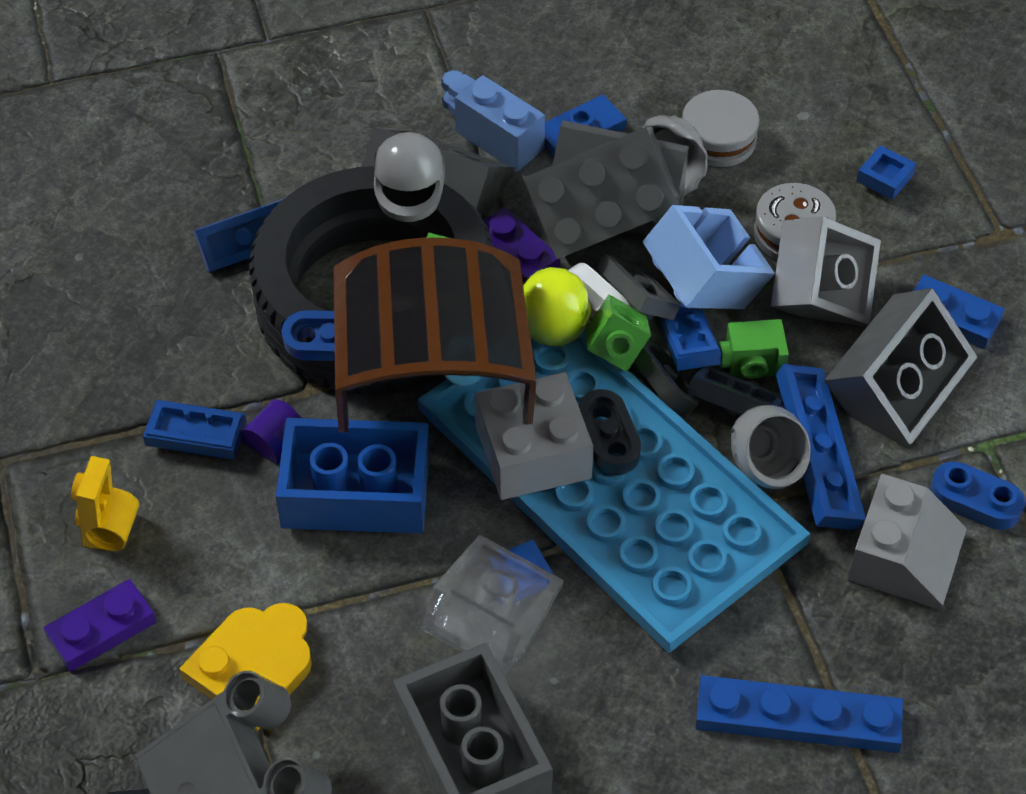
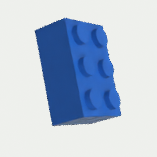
M286 418L276 490V502L281 528L423 534L430 460L428 423L345 420V432L339 433L338 420Z

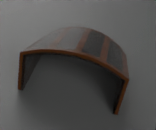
M414 238L385 243L366 249L334 266L335 393L339 433L349 432L348 391L391 380L443 375L489 377L520 383L523 424H533L536 374L521 266L518 258L495 247L469 240Z

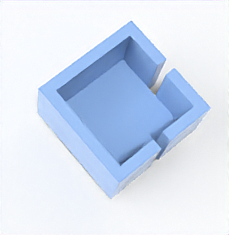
M672 205L643 240V244L652 256L653 264L663 272L674 289L675 297L686 308L745 309L775 275V272L755 244H749L734 263L728 265L750 239V236L731 209L705 207L701 210L699 207Z

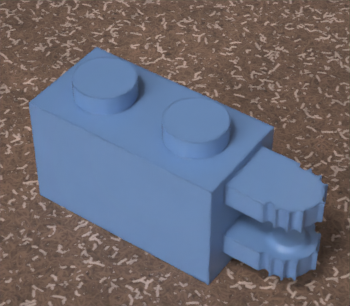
M458 70L444 72V76L441 78L442 89H445L442 104L446 110L448 109L450 113L455 115L456 132L502 163L515 167L514 171L516 172L521 170L545 149V114L484 75L474 80Z

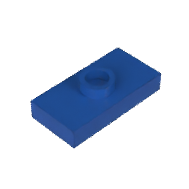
M603 94L546 121L545 148L554 157L563 120L621 132L626 129L627 119Z
M680 303L681 307L674 320L656 316V322L676 371L721 365V350L702 308H686Z
M156 400L143 435L145 446L235 460L241 442V431L247 424L246 415L240 412Z

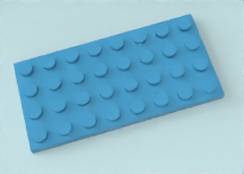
M585 331L576 340L564 346L542 345L531 338L536 379L566 372L578 406L581 398L592 390L607 389L617 393L623 399L641 441V453L638 465L626 474L613 475L606 473L595 464L593 459L592 479L509 499L668 653L672 652L808 545L810 533L631 372H626L588 351ZM517 332L488 351L489 363L522 369ZM483 375L476 383L461 386L445 380L418 399V410L495 484L476 429L475 392L522 381ZM596 417L595 419H596V420H599V421H603L604 419H607V418H605V417ZM612 453V454H610V455H613V456H623L622 454H619V453Z

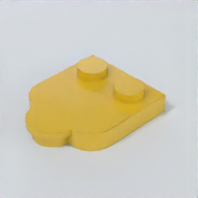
M278 603L264 611L249 607L234 611L179 668L181 678L210 699H213L224 691L228 681L235 674L242 671H253L283 686L291 695L307 677L312 666L310 649L304 640L307 633V620L304 612L299 607L289 603ZM260 695L258 696V698H257V700H256V702H255V705L257 704V702H258V700H259V698H260ZM256 726V727L253 728V729L256 730V731H258V730L260 729V727H257V726Z

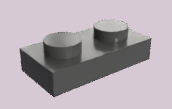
M607 254L604 255L597 269L610 282V285L631 303V307L647 315L648 320H653L655 316L674 320L681 304L639 263Z

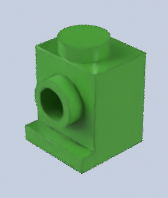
M782 319L730 322L727 325L726 340L719 341L718 343L721 350L720 368H727L728 374L737 378L757 379L762 376H774L775 383H778L776 373L783 364L788 362L789 353Z

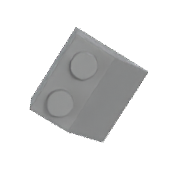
M823 216L783 221L771 307L802 318L868 326L871 318L881 240Z
M881 473L855 548L848 580L942 610L967 528L929 488Z

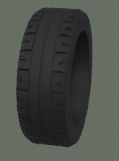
M375 166L340 170L316 178L296 189L270 212L256 234L252 245V252L250 253L249 268L259 328L268 346L271 347L276 356L280 357L285 365L310 381L335 389V361L300 360L294 358L286 351L281 333L282 326L290 315L304 310L325 311L307 300L299 292L298 284L305 272L316 261L333 250L362 241H399L426 238L428 233L479 242L493 247L491 235L485 222L482 221L481 215L461 194L446 184L443 185L440 202L436 210L430 216L415 222L397 221L383 213L374 192ZM435 183L427 188L416 191H399L384 185L382 192L392 203L399 206L412 207L424 203L433 195ZM495 271L480 272L485 330L490 324L494 310ZM469 283L465 288L455 313L438 310L441 351L449 342L456 339L474 341ZM421 305L414 310L392 317L395 365L429 362L425 307ZM372 319L377 335V345L374 351L365 359L348 361V376L382 368L380 319ZM306 337L300 342H311L314 338ZM353 338L348 340L347 343H357L361 340ZM443 374L387 379L347 389L344 392L357 394L393 393L421 386Z

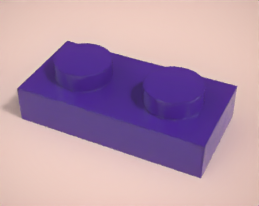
M507 207L502 208L483 220L491 235L493 247L505 251L520 260L523 285L531 275L541 269L548 267L560 268V258L556 259L553 250Z
M129 578L46 625L43 629L46 637L69 672H72L157 622L153 610Z

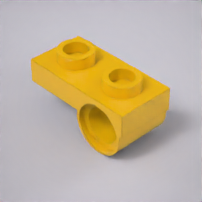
M91 456L85 472H78L72 485L71 500L77 502L75 526L80 527L83 547L106 551H120L126 545L140 504L137 498L129 492L113 487L109 459Z

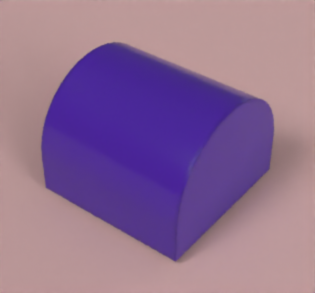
M273 399L241 431V441L278 465L281 460L286 418H301V416L287 403Z

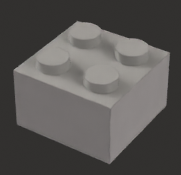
M566 372L536 379L533 424H526L523 382L475 392L476 429L500 500L592 479L593 444Z

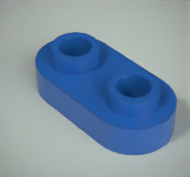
M304 310L290 315L285 320L281 333L285 349L291 356L300 360L335 361L334 311ZM347 311V341L353 338L361 340L357 343H347L348 361H359L365 359L374 351L377 345L376 329L372 319L361 312ZM306 337L314 338L311 342H300Z
M947 462L940 465L935 470L930 484V490L950 511L993 529L1004 530L1015 526L1019 522L1025 507L1024 495L1017 486L961 462ZM951 480H957V481L962 482V483L958 484V483H955V482H953V481H951ZM995 497L1003 499L1006 502H1000Z

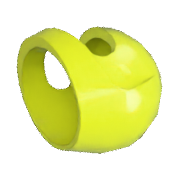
M548 267L531 275L523 285L530 337L542 345L553 347L564 346L573 342L584 331L591 313V305L588 301L585 284L577 275L563 268Z

